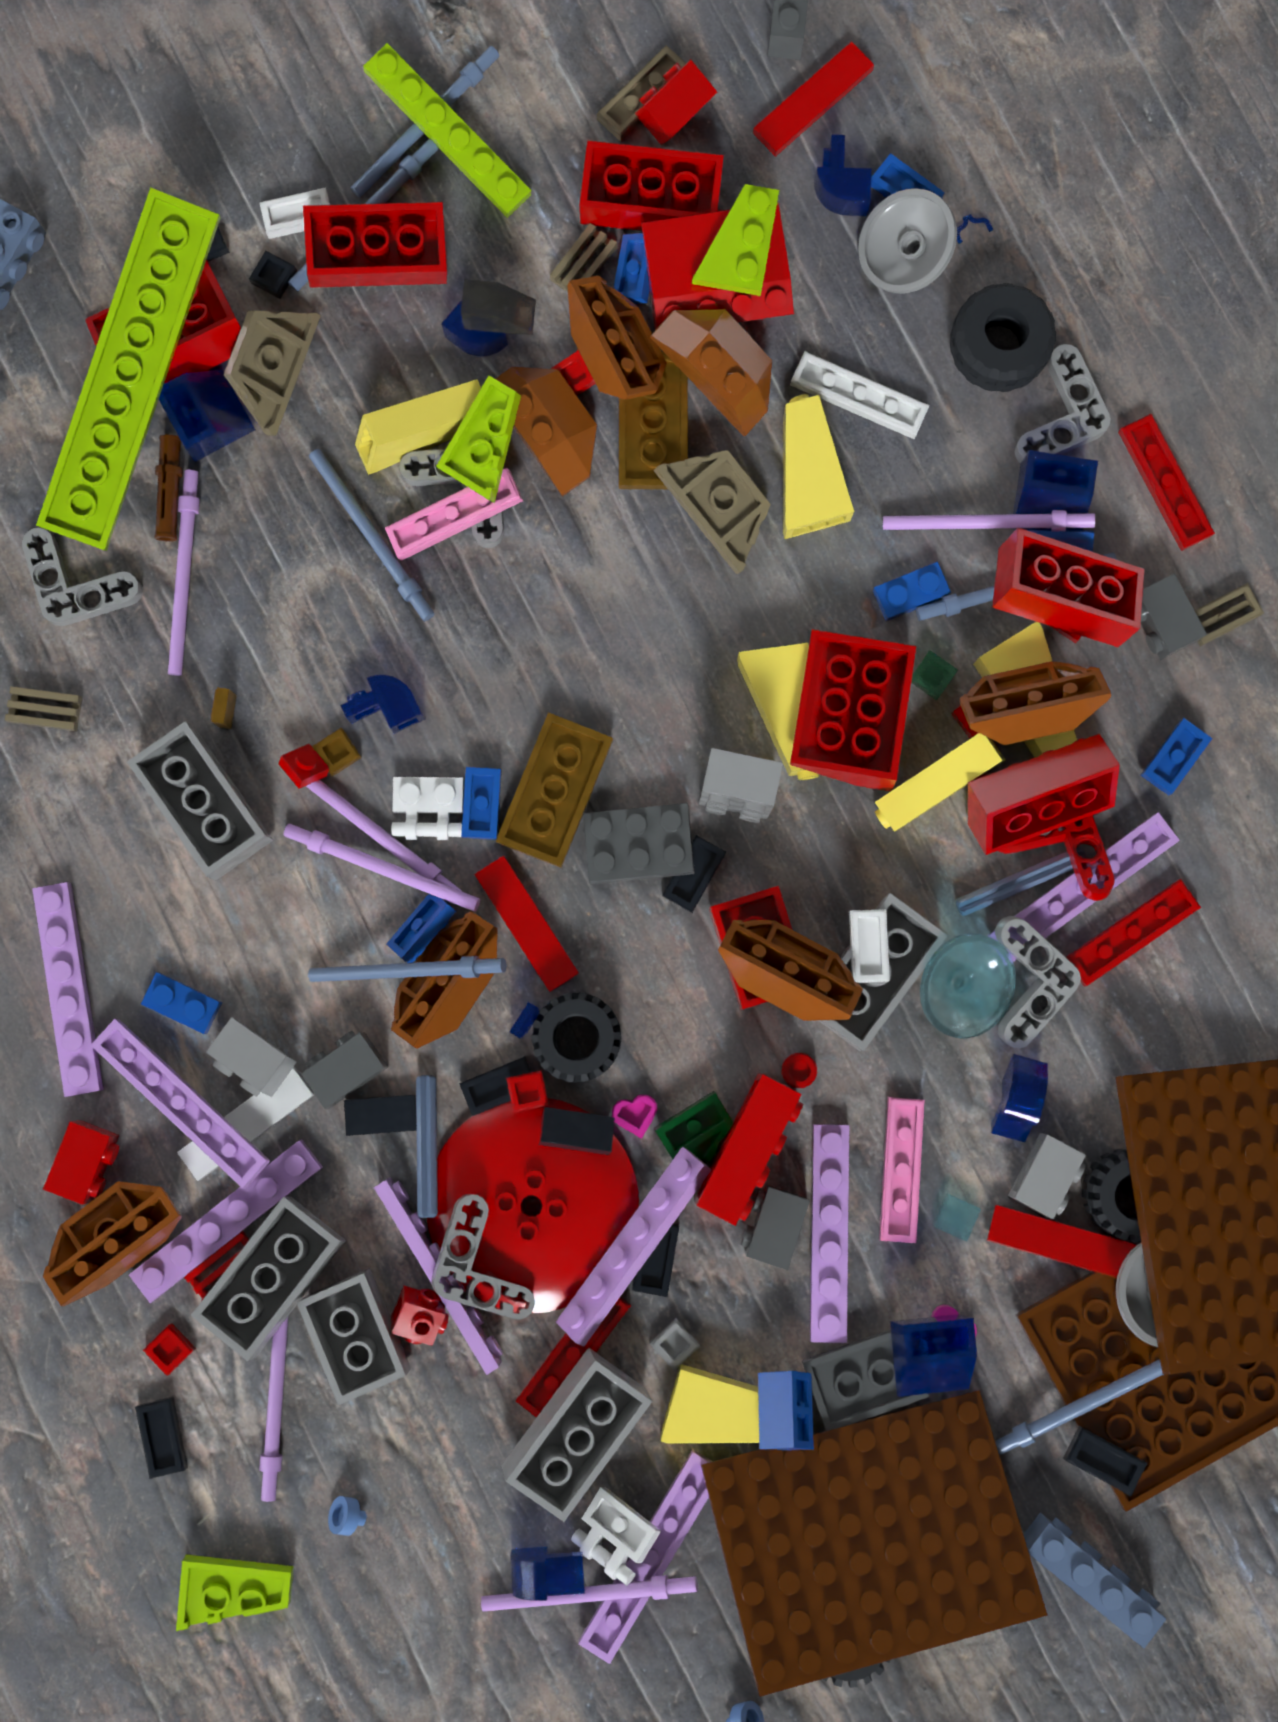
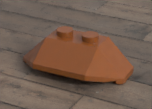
M600 276L570 280L567 287L571 336L599 391L625 400L655 394L667 362L658 345L649 337L652 333L639 307L619 291L606 285L607 281Z
M726 309L672 311L649 336L743 436H746L768 412L772 359Z
M511 367L495 378L521 395L513 428L563 497L590 478L598 426L559 370Z
M1051 661L984 676L967 694L960 698V705L970 729L1003 745H1008L1076 729L1111 698V691L1100 668L1089 667L1087 669L1075 664Z
M470 911L463 918L452 921L441 929L426 946L425 951L418 957L415 963L460 960L463 956H478L480 959L497 958L498 928ZM495 973L481 974L478 978H463L461 975L405 977L397 988L394 1021L392 1022L391 1031L417 1049L456 1031Z
M733 920L718 948L720 955L739 987L803 1021L849 1020L863 991V988L858 982H855L850 970L837 953L775 920H752L746 922Z
M118 1181L59 1226L43 1278L60 1306H66L108 1286L166 1242L182 1215L163 1187Z

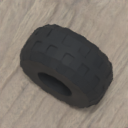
M1003 283L986 286L982 290L975 292L960 308L953 322L950 334V352L955 366L965 376L966 380L987 391L1009 392L1028 385L1045 368L1053 353L1056 342V330L1052 312H1050L1041 297H1038L1032 290L1025 287ZM992 326H1003L1010 329L1017 336L1020 347L1014 350L996 348L989 342L985 329Z

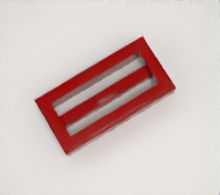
M244 1231L233 1237L184 1277L187 1283H191L194 1287V1292L199 1294L202 1300L208 1294L205 1288L226 1271L240 1251L200 1282L197 1276L240 1242L245 1246L250 1239Z

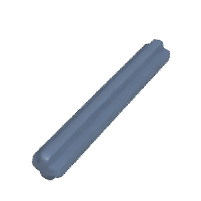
M1077 847L1078 855L1087 859L1083 848ZM1066 851L961 896L955 900L956 907L959 913L965 916L1073 870L1070 856Z
M421 1075L416 1078L417 1215L421 1218H433L438 1214L436 1078L433 1075Z

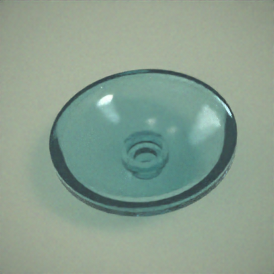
M977 933L956 936L940 946L928 961L920 985L922 1009L931 1025L950 1037L960 1039L973 1038L993 1028L1007 1012L1014 996L1016 973L1012 958L1001 943L991 937Z

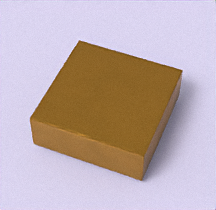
M217 687L215 690L210 720L219 728L231 729L237 695L230 689Z
M342 727L312 746L330 768L329 773L331 776L336 775L362 758Z

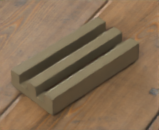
M590 223L552 271L550 280L568 293L567 285L569 281L576 278L600 245H603L605 248L582 278L597 275L617 249V242L613 239L609 240L604 232H598L596 227ZM591 238H593L594 240L590 244V246L586 249V251L576 262L573 268L569 271L566 277L562 279L561 277L563 276V274L567 271V269L574 262L577 256L581 253L584 247L588 244Z
M1248 583L1194 610L1199 617L1242 594L1246 597V600L1201 622L1204 629L1249 606L1253 610L1241 618L1207 634L1198 641L1200 647L1264 614Z
M10 686L9 693L12 695L11 700H8L7 703L9 712L5 715V721L77 731L82 704L81 696ZM20 697L73 703L72 708L20 702ZM18 709L71 716L70 722L21 716L18 715Z

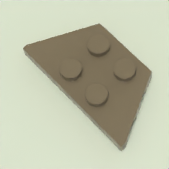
M247 311L224 376L263 432L268 436H276L321 317L318 313Z
M725 450L707 456H698L675 463L661 464L653 471L736 574L741 573L746 566L745 561L750 549L758 537L759 527L762 521L765 520L771 504L732 454Z

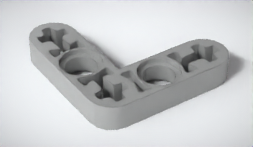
M1063 344L1056 347L1047 364L1049 373L1069 415L1021 436L1015 446L1014 453L1018 462L1024 466H1036L1100 438L1110 425L1111 418L1081 353L1073 345ZM1061 355L1064 359H1071L1072 362L1068 369L1065 364L1058 365L1057 362ZM1070 372L1071 376L1073 377H1071L1068 381H1065L1064 379L1067 378ZM1075 384L1083 385L1088 392L1087 398L1076 400L1070 393V387ZM1090 403H1093V405L1087 411L1085 407L1088 406ZM1090 416L1093 420L1099 419L1101 421L1097 429L1094 425L1087 426L1086 422ZM1060 427L1067 429L1071 434V441L1066 444L1057 442L1053 436L1054 430ZM1045 438L1046 445L1041 446L1035 453V456L1032 452L1025 453L1024 449L1027 446V442L1031 446H1036L1042 443Z
M446 449L412 451L404 455L400 461L401 475L406 483L411 486L462 484L450 475L442 473L436 467ZM429 460H434L436 475L431 476L430 469H421L418 472V476H413L411 471L407 469L412 468L413 462H419L420 467L423 468L431 467ZM503 511L490 517L492 529L497 530V532H492L489 539H485L484 534L479 533V531L485 528L484 521L472 526V533L478 545L490 549L501 543L504 536Z
M33 528L24 535L22 547L43 616L52 624L67 626L131 606L141 599L143 587L140 581L131 573L125 571L71 587L55 537L42 528ZM42 538L45 542H48L43 545V551L50 560H43L41 553L33 548L38 545L37 539ZM47 569H56L58 572L57 581L51 586L43 585L41 582L42 573ZM126 581L130 586H133L132 588L128 589L129 595L124 596L121 592H115L110 594V596L113 599V601L111 602L110 597L107 591L105 590L106 586H108V589H110L112 592L122 589V582ZM92 590L99 591L101 594L100 603L93 608L85 607L83 599L86 593ZM57 602H60L64 606H69L76 603L77 607L80 609V611L77 612V610L72 606L62 609V616L60 617L57 616L55 613H52V611L56 609Z
M1007 916L1001 919L996 926V939L1037 977L1035 982L1003 1017L998 1026V1034L1001 1040L1013 1048L1020 1049L1033 1041L1080 985L1081 976L1078 969L1030 924L1016 916ZM1009 927L1017 928L1016 932L1027 941L1022 945L1019 941L1010 938ZM1043 946L1046 951L1044 961L1033 965L1030 960V953L1035 947ZM1054 966L1056 969L1066 973L1067 982L1065 984L1060 983V979L1049 969ZM1044 995L1047 999L1045 1010L1038 1014L1033 1013L1031 1008L1033 999ZM1023 1012L1034 1019L1032 1024L1021 1016ZM1013 1025L1018 1026L1022 1032L1019 1037L1014 1036L1010 1030Z
M475 1194L463 1195L454 1205L431 1282L434 1291L445 1299L512 1319L521 1320L528 1317L535 1306L534 1295L529 1289L471 1270L489 1209L482 1197ZM472 1200L476 1201L475 1207L480 1209L479 1216H472L469 1227H476L474 1235L464 1229H455L457 1222L462 1225L465 1224L467 1214L462 1212L463 1205H470ZM462 1235L469 1240L470 1249L464 1256L459 1257L451 1252L450 1243L456 1236ZM452 1271L454 1272L453 1278L466 1283L467 1275L472 1276L466 1286V1298L460 1297L464 1290L454 1286L450 1287L448 1292H444V1285L439 1282L441 1276L447 1277L449 1272ZM479 1282H489L493 1288L492 1297L486 1302H478L473 1294L475 1286ZM501 1286H506L503 1294L507 1296L517 1297L518 1292H522L521 1298L526 1301L525 1307H518L517 1311L513 1312L511 1304L500 1300V1308H496L495 1305L500 1299Z

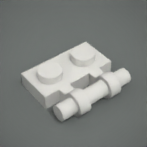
M393 777L392 812L406 813V822H392V836H405L406 840H417L418 836L437 837V840L461 837L462 823H450V814H463L464 778ZM418 813L438 814L437 823H418Z
M600 1487L581 1518L592 1527L587 1535L584 1531L578 1529L573 1534L571 1541L580 1547V1553L587 1559L593 1558L605 1568L604 1573L613 1580L618 1578L628 1586L635 1577V1573L626 1566L628 1558L632 1559L635 1563H642L661 1530L609 1489ZM603 1538H606L617 1547L613 1555L601 1546Z

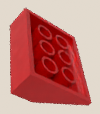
M777 202L761 296L692 284L694 275L731 209L641 222L655 330L672 311L726 309L737 322L794 314L791 277L779 202Z
M207 260L161 393L170 388H175L180 383L200 373H205L211 368L229 360L240 333L241 326ZM109 308L85 319L96 346Z
M812 629L790 765L855 786L891 792L897 781L917 646Z

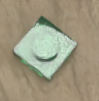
M929 650L912 674L911 683L937 700L958 669Z

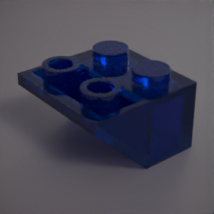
M223 370L184 373L163 385L159 401L185 449L195 462L256 430L234 389L225 378Z
M1029 450L1020 464L1013 514H1052V510H1066V514H1087L1094 495L1098 461ZM1066 528L1069 530H1083V528Z
M958 1314L890 1321L897 1396L969 1389L977 1359L974 1318Z

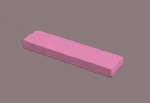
M506 467L502 471L495 503L466 487L385 527V530L397 558L402 561L522 502L523 499L511 471Z
M887 1098L880 1241L916 1243L925 1102L923 1099Z

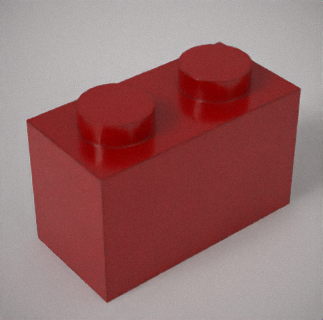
M689 60L682 67L678 62L675 63L662 76L666 82L658 90L653 85L639 99L642 106L635 112V115L660 145L669 141L717 93V90L692 60Z
M82 1120L70 1121L43 1190L82 1205L93 1201L94 1198L102 1194L105 1188L106 1179L103 1176L107 1166L112 1165L118 1155L120 1145L116 1143L120 1135Z

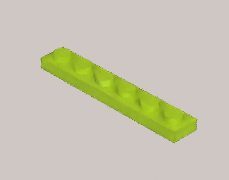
M388 43L363 65L364 72L507 218L531 196V189Z

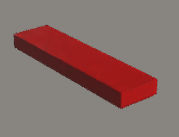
M851 41L753 128V134L776 157L873 71L874 64Z
M1152 414L1122 427L1118 433L1180 550L1183 551L1212 537L1215 532Z
M504 855L474 874L549 992H552L579 974Z
M1178 879L1065 956V958L1078 969L1081 976L1080 982L1086 987L1199 910L1201 906L1184 882Z
M998 1205L994 1207L986 1240L1117 1278L1126 1256L1137 1246L1133 1243Z
M620 1297L585 1346L575 1343L565 1332L516 1398L515 1402L537 1418L588 1348L595 1352L599 1350L631 1307V1304Z

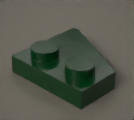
M712 1091L654 1127V1130L672 1159L684 1147L706 1164L708 1160L712 1159L717 1151L719 1142L722 1138H725L734 1122L715 1091Z

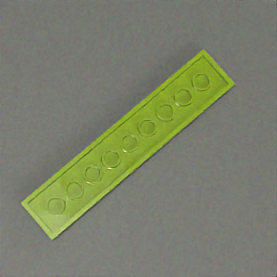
M150 187L36 526L107 551L221 218L219 214Z

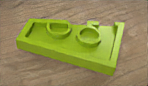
M748 184L744 185L694 275L692 284L761 296L779 190Z
M488 376L436 465L438 469L493 503L496 500L521 395L493 377Z
M186 1554L182 1560L176 1631L189 1629L190 1625L207 1622L208 1625L218 1623L223 1618L237 1615L247 1617L288 1608L291 1602L294 1566Z

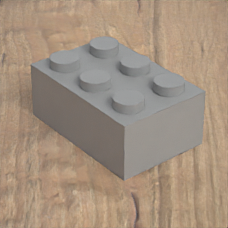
M711 748L699 805L706 806L705 811L708 813L725 815L726 811L740 813L739 819L760 823V818L767 819L774 807L783 763Z
M370 1268L304 1296L296 1302L338 1405L406 1376L410 1371L411 1366L399 1337L391 1334V1318Z

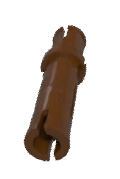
M165 434L159 436V465L155 466V475L158 476L154 539L173 542L177 541L179 478L183 476V468L180 467L182 438L176 435Z

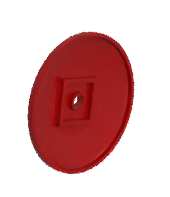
M548 1098V1106L513 1113L512 1103L509 1101L472 1116L464 1122L447 1140L437 1157L438 1214L436 1217L427 1218L432 1243L436 1242L441 1249L457 1200L466 1194H475L482 1197L488 1205V1217L471 1270L529 1289L535 1299L532 1313H544L566 1308L639 1207V1191L632 1163L614 1134L610 1155L539 1145L542 1113L545 1107L589 1113L578 1106ZM534 1195L541 1200L542 1210L539 1214L530 1216L523 1211L522 1201L526 1196ZM472 1200L470 1205H463L462 1212L467 1214L464 1225L457 1222L455 1229H464L474 1235L476 1227H469L472 1216H479L480 1209L475 1207V1200ZM462 1235L456 1236L450 1243V1250L455 1256H464L470 1249L469 1240ZM467 1275L466 1283L461 1282L465 1290L472 1276ZM486 1281L479 1282L474 1288V1296L484 1302L488 1301L493 1295L492 1285ZM501 1286L500 1299L495 1307L500 1308V1300L511 1304L514 1312L517 1311L518 1307H525L526 1301L521 1298L522 1292H518L517 1297L507 1296L503 1294L506 1286Z

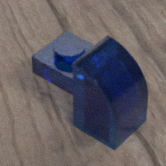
M832 134L829 148H823L822 167H817L814 189L817 198L825 208L833 213L846 216H867L871 202L872 168H845V135Z
M505 289L485 314L481 313L465 299H462L441 324L445 338L465 353L473 356L482 357L498 353L508 345L506 331L503 329H509L518 318L517 297Z
M389 675L368 677L367 681L372 691L366 693L365 690L353 693L346 698V703L340 705L345 717L351 724L382 710L389 728L394 734L425 720L422 710L408 686L401 680Z
M1013 1054L1002 1079V1099L991 1123L992 1134L1026 1142L1032 1126H1037L1043 1110L1048 1086V1063Z
M548 1546L511 1550L512 1594L516 1598L530 1601H547L548 1596L585 1594L583 1552L548 1554Z

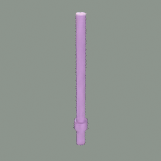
M195 470L184 471L183 495L179 496L178 512L181 513L168 664V674L174 676H182L195 515L199 514L200 499L197 498L199 472Z
M1052 510V514L883 516V530L1051 528V532L1066 531V528L1095 527V513L1066 514V510Z
M321 780L306 786L417 874L462 891L441 875L442 870L432 862L427 864Z
M290 823L284 830L285 837L307 845L308 850L318 854L328 853L474 912L479 906L480 898L330 840L329 835L314 830L310 832Z
M288 1317L272 1336L264 1454L260 1455L259 1471L263 1472L261 1501L266 1502L276 1500L277 1472H280L282 1468V1455L279 1454Z
M667 1575L652 1576L650 1581L631 1582L628 1586L624 1583L488 1595L481 1597V1608L484 1612L652 1596L654 1600L669 1599L671 1594L698 1592V1581L696 1576L668 1579Z

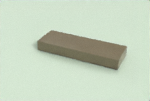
M666 45L596 114L597 121L621 142L641 122L635 115V112L642 106L639 99L653 85L658 90L666 82L662 76L675 63L678 62L682 67L686 62Z

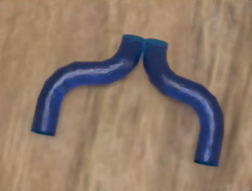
M972 214L964 216L963 224L957 227L958 244L963 242L960 232L967 227L968 220L975 224L984 223L988 231L991 232L993 227L990 221L986 218H974Z

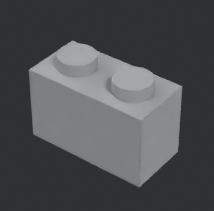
M232 1017L206 1051L207 1054L216 1059L213 1063L216 1069L228 1077L234 1072L243 1079L239 1085L256 1097L260 1092L272 1097L297 1063L249 1027Z
M1040 1133L1008 1196L1040 1214L1054 1219L1056 1214L1060 1215L1066 1208L1069 1201V1196L1066 1194L1072 1182L1077 1183L1086 1167L1082 1163L1086 1155L1048 1134Z

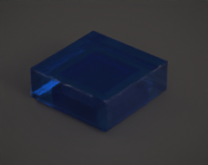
M528 1002L509 1032L519 1039L525 1038L541 1009Z

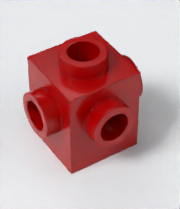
M403 1285L391 1314V1334L401 1336L412 1344L424 1343L433 1346L437 1334L444 1333L449 1319V1313L445 1312V1305L439 1295L430 1289L418 1290Z

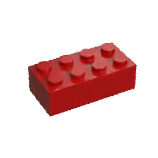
M587 140L579 204L580 223L642 231L641 222L718 211L724 155Z
M443 202L303 205L307 277L310 288L447 284Z
M1017 528L998 549L992 608L1119 647L1140 630L1144 569Z
M1097 734L1089 738L1078 739L1072 744L1057 750L1046 751L1040 756L1022 763H1013L1006 769L981 775L975 780L968 782V826L985 855L1113 808L1116 801L1120 764L1101 735Z
M757 1074L734 1120V1124L730 1128L710 1167L712 1169L703 1181L694 1199L696 1206L736 1226L739 1219L743 1221L747 1219L754 1205V1201H752L750 1196L755 1186L763 1187L771 1170L766 1165L772 1153L777 1156L779 1155L787 1139V1136L782 1133L788 1121L795 1123L804 1104L799 1102L802 1094L764 1074Z

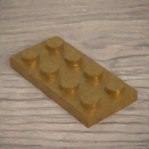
M664 352L662 354L667 365L656 393L627 400L619 398V489L668 490L653 470L661 464H670L688 459V377Z
M548 712L497 836L496 843L562 868L613 738Z

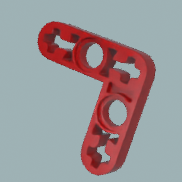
M1093 815L1081 819L1080 826H1076L1073 822L1062 826L1061 831L1057 828L1047 835H1039L999 850L1001 853L1011 854L1064 842L1080 890L1085 897L1094 901H1101L1110 895L1115 882L1114 874ZM1082 844L1090 845L1095 849L1096 855L1090 859L1082 858L1078 855L1076 848ZM1096 867L1095 875L1099 882L1105 881L1102 889H1098L1096 884H1090L1093 877L1091 868Z

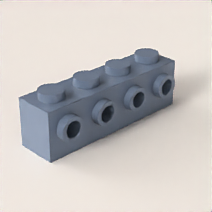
M1 199L0 310L7 305L10 292L16 282L24 277L29 260L34 252L39 251L42 247L44 235L46 234L35 217Z
M1040 1512L1023 1534L1029 1554L1142 1648H1145L1166 1621V1618L1157 1609L1161 1603L1145 1589L1142 1588L1138 1593L1128 1585L1132 1579L1116 1565L1113 1564L1109 1569L1099 1561L1103 1555L1084 1540L1081 1545L1070 1537L1073 1531L1060 1519L1055 1517L1051 1521Z

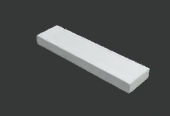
M804 351L790 383V386L813 396L819 395L820 399L912 439H915L930 406Z
M294 1066L272 1097L262 1092L257 1097L253 1095L224 1118L245 1138L252 1142L315 1094ZM193 1141L177 1152L197 1181L202 1180L219 1167Z

